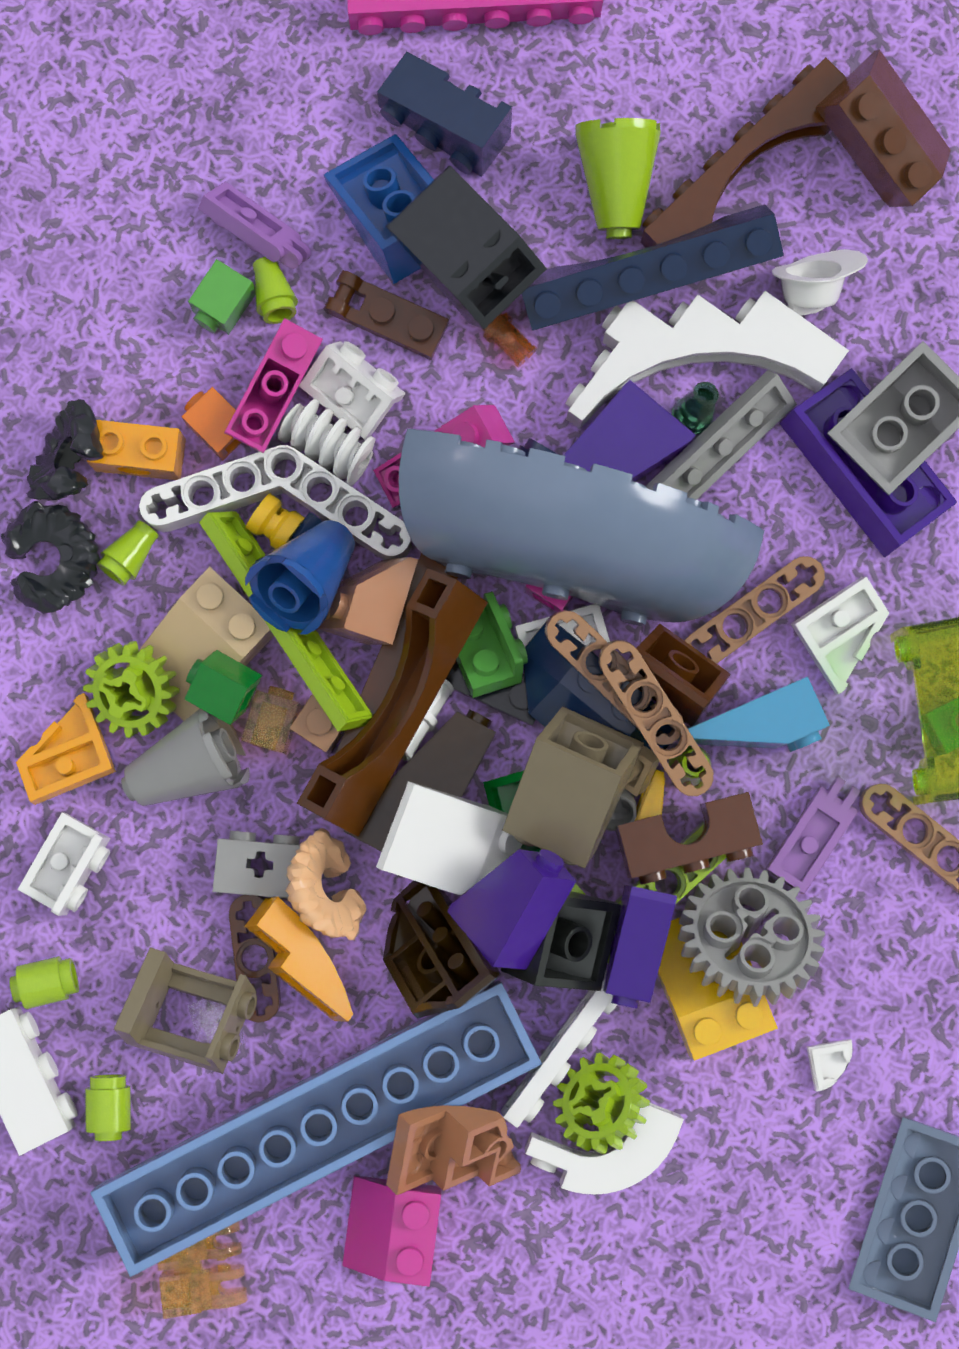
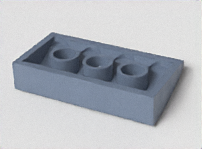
M902 1117L848 1289L936 1323L959 1250V1136Z

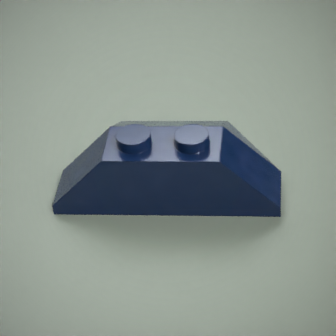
M545 622L525 646L528 663L524 664L523 667L528 714L546 727L563 706L644 743L643 746L652 750L641 732L550 645L545 635ZM556 623L555 626L559 632L555 638L558 642L564 638L570 640L577 647L576 650L570 652V655L576 659L578 653L585 645ZM591 651L586 657V668L594 675L603 674L599 666V657ZM625 681L622 683L620 689L624 690L630 682ZM638 689L631 696L632 705L637 704L642 698V692ZM651 700L648 706L642 711L650 710V706H652L655 703ZM669 724L663 725L657 730L656 734L660 731L668 734L672 728ZM657 744L659 747H661V748H663V749H666V748L669 746V744H668V745H659V744Z

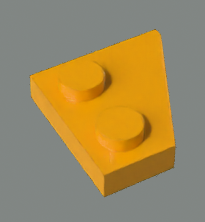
M85 693L78 695L73 700L75 705L58 723L54 721L42 733L41 740L36 745L30 746L16 761L29 801L34 805L116 772L99 724L95 720L96 716L93 708H87L86 703L89 702V698Z

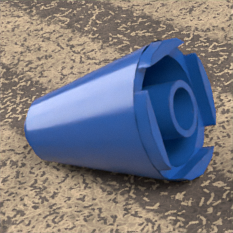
M333 520L323 521L258 559L250 567L245 577V586L250 582L253 594L249 597L253 608L265 621L284 632H287L290 628L302 630L300 634H309L320 627L327 617L355 550V540L349 529Z

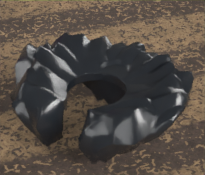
M85 400L68 401L67 408L60 411V415L56 416V426L52 433H47L45 436L46 445L43 448V454L35 457L36 464L30 465L29 475L27 476V481L30 485V490L26 493L28 498L47 501L60 500L69 495L78 494L82 488L88 486L87 478L73 470L75 469L74 463H78L82 458L89 461L102 459V451L104 449L99 441L100 433L95 415Z
M34 501L22 509L16 521L9 523L6 532L1 534L2 542L6 545L5 555L11 559L26 558V553L33 546L41 542L52 543L59 550L60 564L52 574L40 576L24 571L10 582L13 586V593L26 607H32L43 614L61 610L64 606H69L72 601L82 598L85 595V588L93 585V578L98 574L96 564L101 559L97 553L99 547L94 541L96 535L88 529L85 523L80 521L81 515L71 512L67 506L59 504L43 506L39 501Z

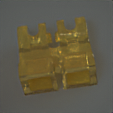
M239 1221L157 1263L158 1271L163 1270L159 1277L163 1319L202 1313L204 1310L229 1308L248 1301L246 1287L226 1289L221 1286L223 1281L243 1277L245 1275L243 1264L230 1265L228 1263L217 1264V1267L203 1269L202 1260L205 1259L223 1261L228 1257L242 1253L241 1242L221 1244L216 1240V1236L239 1231Z

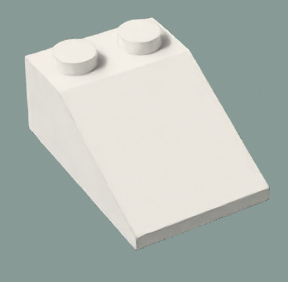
M408 781L376 867L383 871L462 896L520 849L522 843L518 842L513 835L502 831L507 813L485 804Z

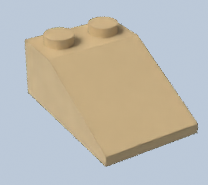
M209 566L178 599L139 651L151 645L153 646L152 657L155 660L164 655L167 657L163 669L165 672L175 671L177 674L169 680V684L180 689V693L169 698V700L177 705L176 710L173 712L185 721L200 709L184 700L191 685L186 682V678L197 659L205 660L218 650L246 666L274 635L253 606Z

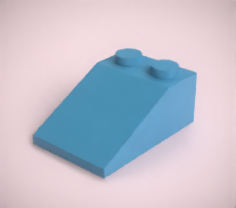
M805 677L688 728L698 745L771 749L787 745L789 751L792 752L821 740L819 730L830 726L809 678Z

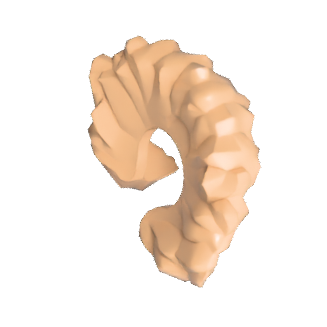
M320 828L313 835H309L306 841L300 843V848L296 850V855L287 867L286 877L290 881L285 890L289 895L287 901L291 902L292 908L300 913L299 921L303 922L306 926H310L313 930L320 931L323 935L330 936V938L347 937L349 940H355L359 934V923H361L367 908L357 890L350 888L339 891L331 896L332 900L325 894L321 881L322 874L326 878L337 877L348 871L351 861L345 851L344 843L332 838L329 831L325 828Z

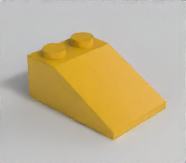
M680 917L672 920L658 977L689 1057L695 1061L778 1029L765 995H762L757 1007L753 1006L750 996L745 994L739 1004H736L734 1002V991L728 989L724 995L719 997L717 996L718 983L714 981L706 986L701 984L705 972L703 970L692 973L689 971L695 957H682L681 952L686 942L678 940L682 927L679 924ZM712 931L719 938H728L722 932ZM742 942L734 953L732 952L725 958L728 960L733 959L740 952L743 946ZM747 960L746 962L752 966L750 960Z

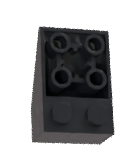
M448 166L385 226L468 323L481 329H485L547 270L520 235L451 166Z

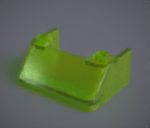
M959 617L905 626L890 634L891 643L894 642L895 656L898 663L904 662L906 669L913 671L924 758L920 760L919 768L912 771L914 791L916 795H919L912 797L915 805L959 800Z

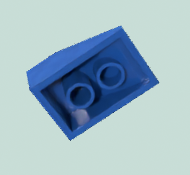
M394 134L323 174L327 184L373 258L393 284L420 270L421 267L385 226L434 180L397 134Z

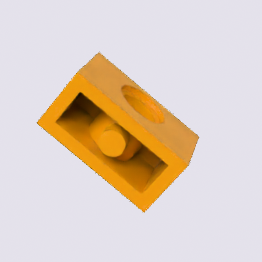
M96 420L100 433L99 441L104 449L102 451L103 458L96 461L87 460V463L96 472L168 480L181 479L186 438L180 429Z

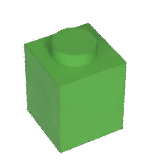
M216 259L188 301L193 313L196 314L193 318L194 321L211 333H215L219 328L229 335L256 295L255 287L251 280Z

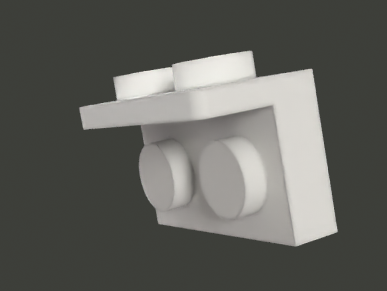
M339 341L326 345L299 384V387L318 400L326 409L330 408L333 410V415L338 419L344 417L348 420L347 426L352 430L356 426L362 430L360 436L365 440L373 434L393 404L402 400L405 392L397 386L399 382L392 374L381 368L376 370L365 361L366 355L354 344L347 341L344 343Z

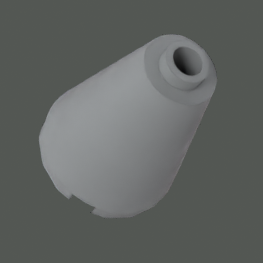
M199 709L127 765L124 770L125 777L121 779V783L129 800L137 801L140 805L147 806L239 788L241 785L248 783L250 773L249 767L241 770L237 754L246 756L233 725H229L206 711Z

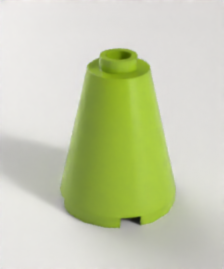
M614 118V122L600 124V119L580 122L575 125V136L597 229L599 231H606L607 239L632 238V230H639L641 228L661 134L660 123H657L656 120Z

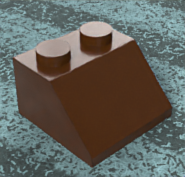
M659 624L636 647L672 705L681 714L683 722L691 727L701 717L731 675L662 624ZM640 669L639 673L644 677L645 673Z

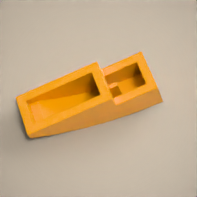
M278 896L265 898L244 927L278 953L268 966V969L332 1020L348 1022L353 1016L346 990L333 962L318 938L308 926L299 921V915Z

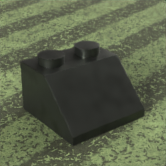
M571 891L526 970L501 968L500 971L534 986L601 991L621 904Z

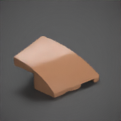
M430 1106L413 1109L398 1115L386 1185L396 1195L431 1180L443 1191L476 1176H479L488 1186H492L520 1173L521 1165L513 1156L512 1149L514 1145L512 1139L507 1135L508 1128L505 1119L499 1112L467 1106Z

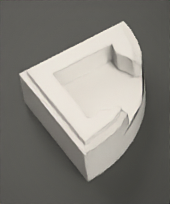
M851 1039L807 1046L816 1092L834 1085L844 1073L852 1057Z

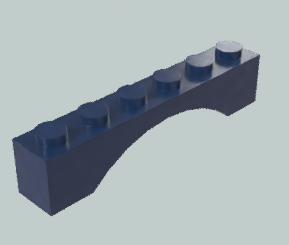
M764 204L724 216L695 231L641 250L601 260L547 269L522 293L531 329L534 331L782 257L784 253L775 214Z

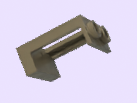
M149 948L114 1030L128 1045L223 1074L228 1061H232L238 1052L240 1045L239 1034L245 1019L249 1020L255 1011L257 991L246 975L240 974L237 981L176 964L166 952ZM169 988L226 1006L211 1044L153 1028Z

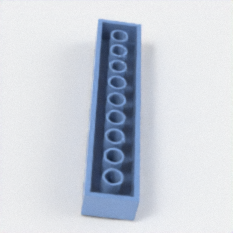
M496 981L464 1006L429 1015L98 1184L90 1194L129 1276L132 1277L393 1142L399 1114L430 1106H462L542 1065L502 982Z

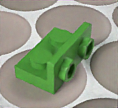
M493 591L484 593L483 599L488 603L456 659L472 698L522 683L523 665L528 663L523 642L521 639L514 640L510 631L512 622L509 611L505 604H498Z

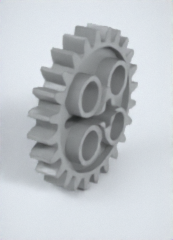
M745 867L741 878H737L732 869H727L724 882L717 875L713 874L710 877L708 886L699 883L694 896L689 895L684 907L686 910H683L679 920V924L682 927L678 940L686 942L681 955L682 957H695L689 971L691 973L701 970L705 972L701 983L703 986L709 985L714 981L718 983L717 996L721 997L729 989L734 991V1002L736 1004H739L745 994L750 996L754 1007L758 1006L762 995H765L772 1005H776L780 992L786 998L791 999L797 987L804 990L810 980V976L814 977L820 965L817 961H820L825 948L820 946L825 932L816 929L821 919L820 915H807L812 901L804 900L798 902L796 899L800 890L798 886L786 891L783 889L784 877L781 876L773 884L768 882L767 870H763L759 879L753 878L749 867ZM742 905H749L756 911H749L743 908ZM769 913H776L775 916L765 922L760 934H753ZM712 931L722 932L728 938H719ZM775 933L785 935L789 941L780 939ZM743 937L749 938L733 959L728 960L725 958L738 949ZM746 961H755L762 968H754L750 966Z

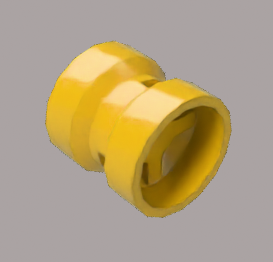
M269 493L250 517L246 529L256 536L264 534L269 539L270 546L277 549L290 540L305 517L295 510L288 511L283 509L281 500Z

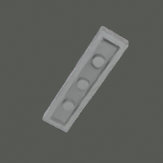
M767 370L646 485L647 489L653 490L655 483H661L688 493V498L697 500L797 405L779 375Z

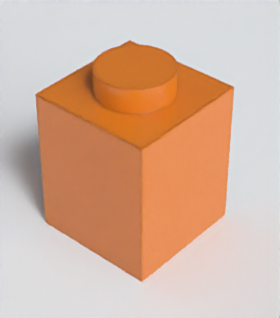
M213 387L206 393L203 391L198 392L187 402L184 408L186 412L181 416L182 419L223 461L242 443L224 433L236 410Z

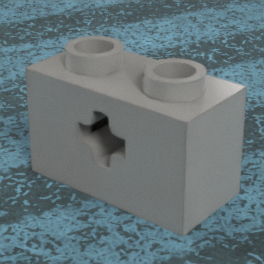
M230 831L229 839L217 840L212 892L288 898L289 895L285 891L290 883L286 877L287 867L296 855V850L300 848V837L274 835L273 843L256 842V833ZM261 852H265L266 860L273 861V870H265L263 877H259L258 869L251 868V859H259Z

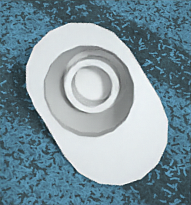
M842 249L807 256L794 263L775 267L772 270V274L781 279L783 296L788 303V307L802 316L817 313L826 307L835 305L840 297L845 277L864 268L868 259L865 254L859 251Z

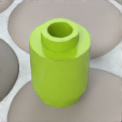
M60 956L19 965L16 967V976L10 977L9 980L14 1002H22L25 1009L68 1000L70 994L79 992L78 977L72 958L62 960Z
M106 1074L90 1076V1087L85 1088L86 1132L95 1133V1141L121 1140L122 1132L131 1130L130 1086L126 1085V1075Z

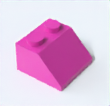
M354 1175L342 1266L383 1281L430 1287L442 1189L439 1186L422 1184L396 1195L386 1185L387 1179Z

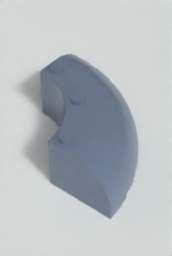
M407 429L399 467V499L404 524L417 549L426 557L446 566L445 573L448 575L471 579L472 573L533 585L543 588L542 595L559 600H568L569 596L576 597L621 614L620 620L622 622L646 626L647 620L671 623L686 622L714 612L726 604L742 588L758 559L765 530L737 514H730L729 520L725 519L723 515L718 514V505L688 498V493L661 483H655L653 490H650L640 483L631 481L633 474L598 464H593L589 472L580 466L564 462L566 456L530 448L528 457H526L524 451L503 445L502 442L486 440L484 448L471 442L461 441L462 437L456 434Z

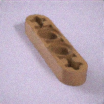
M801 556L794 559L694 631L684 641L691 645V642L696 640L699 645H702L714 637L707 632V629L714 627L717 638L728 646V649L722 652L720 645L717 644L707 652V657L717 664L817 592L825 579V571L821 563L809 556ZM799 566L802 570L810 567L814 572V575L810 578L813 586L809 588L806 583L800 584L791 591L797 597L796 600L791 601L787 589L777 582V579L782 577L786 585L798 575L795 567ZM764 590L775 591L781 599L779 610L773 614L763 612L758 606V596ZM738 615L744 619L746 632L743 637L733 639L725 634L723 622L727 616Z
M563 610L550 616L545 626L546 639L550 645L638 729L605 675H594L586 668L585 662L588 654L593 650L602 649L608 642L575 612ZM559 620L565 623L574 620L577 625L573 628V632L582 641H585L588 634L594 639V641L582 647L576 659L570 655V652L576 650L577 647L568 639L564 638L558 642L555 638L559 632L555 625ZM616 650L610 653L613 659L610 662V670L618 668L627 681L643 677L639 672L634 675L628 667L627 661ZM641 686L642 698L637 704L632 705L636 710H644L652 697L657 699L653 688ZM675 708V710L677 711V713L679 714L680 718H681L682 721H683V718H682L681 714H680V713L678 712V710ZM669 724L672 728L670 733L658 732L655 735L656 743L659 745L672 744L681 735L679 728Z
M625 640L608 642L599 654V666L675 787L687 796L704 794L711 787L714 775L705 755L639 651ZM615 649H618L622 654L628 651L631 653L632 657L627 660V665L634 675L640 669L645 673L644 677L632 680L624 690H621L618 685L620 682L627 681L623 673L618 668L610 670L607 665L613 660L610 653ZM638 687H651L657 695L654 707L648 711H638L632 706L631 696ZM666 724L677 726L681 733L679 743L671 749H663L655 741L657 730ZM688 746H691L693 752L684 754L689 763L694 768L702 766L704 769L699 773L701 782L695 786L690 781L681 783L680 779L686 774L677 759L671 766L667 763V759L680 756Z
M875 784L867 787L859 798V808L863 816L959 893V882L956 881L959 877V864L954 870L948 872L943 870L937 862V854L945 846L955 848L959 854V840L890 785ZM886 793L889 796L886 804L895 812H900L902 806L907 809V812L897 818L893 829L887 825L888 822L894 819L885 811H879L876 814L871 811L874 806L873 801L870 799L872 794L881 796ZM912 818L920 820L925 827L923 840L916 844L908 842L902 832L905 822Z

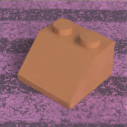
M404 557L381 560L343 580L340 583L326 619L318 629L366 645H393L418 559Z

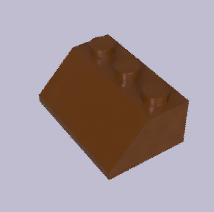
M880 49L875 50L815 107L875 191L889 207L913 206L943 177L951 150Z

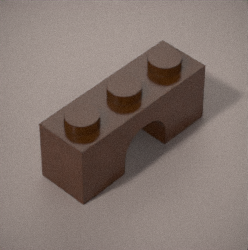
M749 792L700 804L704 818L703 831L694 842L689 844L678 843L668 835L662 814L614 826L628 878L639 877L640 884L643 885L666 879V869L682 866L684 873H689L710 867L708 859L725 854L727 862L754 856L751 847L762 845L763 842Z

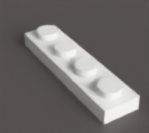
M607 969L601 991L589 990L539 1057L542 1065L528 1072L501 1109L504 1119L516 1128L520 1126L523 1120L529 1123L535 1118L544 1104V1100L540 1097L550 1083L556 1087L563 1080L571 1066L567 1063L569 1057L576 1048L581 1051L585 1049L593 1039L597 1031L593 1025L602 1012L608 1015L617 1006V1004L611 1003L613 995L603 991Z

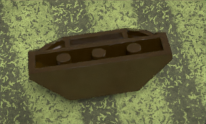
M412 881L393 899L391 911L395 912V914L392 916L387 930L383 961L412 1014L416 1018H421L464 1006L498 979L501 973L497 967H492L447 912L453 902L441 889Z

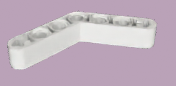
M279 445L265 450L264 453L258 452L154 487L145 492L139 504L142 517L152 528L160 532H169L200 522L208 512L232 511L262 501L269 493L274 496L284 493L323 520H333L346 526L357 543L383 560L404 558L409 554L412 547V540L401 519L288 445ZM292 460L296 463V470L291 476L280 478L274 474L275 466L280 461ZM249 473L255 476V483L248 491L240 492L234 489V481L239 475ZM319 483H325L332 487L331 496L323 502H316L309 497L311 488ZM201 487L212 488L214 495L210 503L203 506L193 503L194 493ZM181 494L182 500L188 508L186 512L178 505L181 504L176 497ZM160 501H164L168 506L166 509L167 516L163 519H160L154 513L158 510L157 503ZM353 507H361L368 512L367 520L359 526H352L345 522L347 511ZM377 518L382 519L378 522L379 528L387 535L392 536L396 531L400 532L399 539L401 545L399 547L392 544L388 549L384 548V538L373 530ZM372 532L371 538L366 537Z

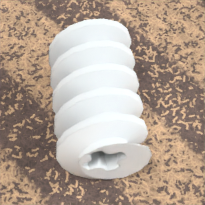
M316 399L311 400L306 406H303L301 403L296 404L285 416L278 432V439L283 443L290 442L291 447L299 452L304 451L305 456L313 461L318 460L320 466L326 470L333 469V475L341 480L347 478V484L350 486L354 485L363 475L373 456L372 450L376 439L370 436L362 444L359 443L362 430L357 426L348 434L344 433L348 421L344 417L340 418L334 425L330 424L334 411L327 408L318 416L316 413L320 402Z

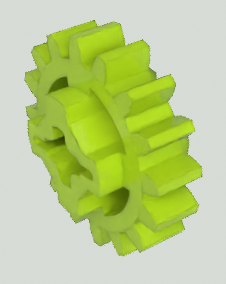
M131 641L125 644L124 647L119 642L107 648V651L94 657L96 664L85 671L93 679V681L83 686L84 691L93 693V699L86 703L87 708L97 707L100 713L95 720L99 723L108 719L111 722L109 726V732L115 733L124 727L126 738H131L138 732L142 736L148 735L155 730V727L159 728L168 721L166 715L177 708V705L169 700V698L180 693L179 688L169 684V680L177 674L175 671L165 672L163 665L166 663L167 657L164 655L155 660L152 657L153 646L151 645L139 651L137 641ZM118 663H130L126 669L123 667L113 668ZM135 710H138L140 712H143L144 710L149 711V713L146 715H133V712Z
M596 1053L594 1063L585 1057L580 1058L581 1069L577 1072L570 1068L567 1072L570 1078L568 1084L559 1083L556 1086L564 1094L563 1098L553 1101V1106L563 1111L555 1119V1122L566 1128L563 1134L566 1139L574 1143L577 1142L576 1146L588 1152L593 1148V1150L601 1154H606L608 1144L617 1150L623 1149L622 1137L626 1135L635 1140L637 1134L632 1128L635 1122L645 1124L647 1121L645 1117L639 1114L640 1108L650 1105V1100L639 1094L648 1087L647 1083L636 1078L639 1071L628 1063L625 1064L626 1061L616 1055L609 1059L602 1053ZM603 1076H615L619 1081L614 1082L610 1080L607 1082ZM586 1123L590 1126L595 1125L599 1128V1131H588L583 1125Z

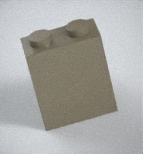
M562 706L535 740L502 831L513 835L518 842L524 845L536 846L554 852L563 859L565 864L578 865L585 869L598 849L644 743Z

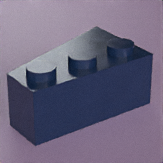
M406 52L377 91L381 115L394 126L401 127L402 124H405L416 132L415 138L426 148L435 151L438 147L451 156L449 158L450 162L461 172L470 174L473 171L482 177L511 137L512 106L503 101L500 102L497 108L479 99L482 94L480 89L469 84L464 91L448 81L450 76L447 72Z

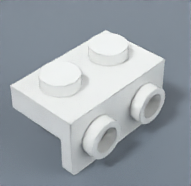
M62 812L17 890L51 908V912L58 916L67 915L69 910L77 911L87 895L88 889L84 887V884L92 871L98 873L110 854V850L106 846L111 838Z

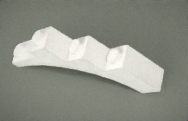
M767 291L763 292L757 302L751 298L747 300L735 317L740 324L698 294L690 305L683 301L668 322L674 326L673 328L637 302L631 301L626 303L623 309L615 306L603 322L602 327L606 329L603 343L613 351L610 353L605 349L590 369L595 375L585 387L579 383L570 394L565 403L570 407L566 420L581 429L605 402L622 389L629 379L635 383L658 371L690 363L730 362L757 366L789 377L817 393L849 350Z

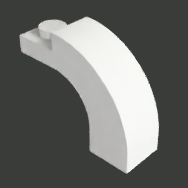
M650 1103L649 1106L640 1108L639 1114L647 1119L646 1123L639 1124L635 1122L632 1128L635 1130L637 1137L634 1140L626 1135L623 1136V1149L621 1150L608 1146L606 1154H601L597 1151H581L531 1132L525 1146V1153L532 1156L530 1163L542 1170L555 1173L557 1167L564 1169L559 1181L562 1189L582 1194H608L629 1188L655 1171L673 1148L684 1119L680 1114Z

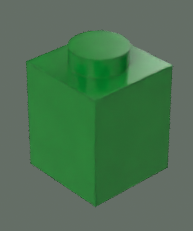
M216 650L205 660L197 659L191 667L186 678V682L191 685L184 700L231 725L246 712L263 675Z

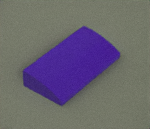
M851 368L795 407L779 424L885 558L954 506L957 501L926 461L888 496L827 435L836 424L871 392Z

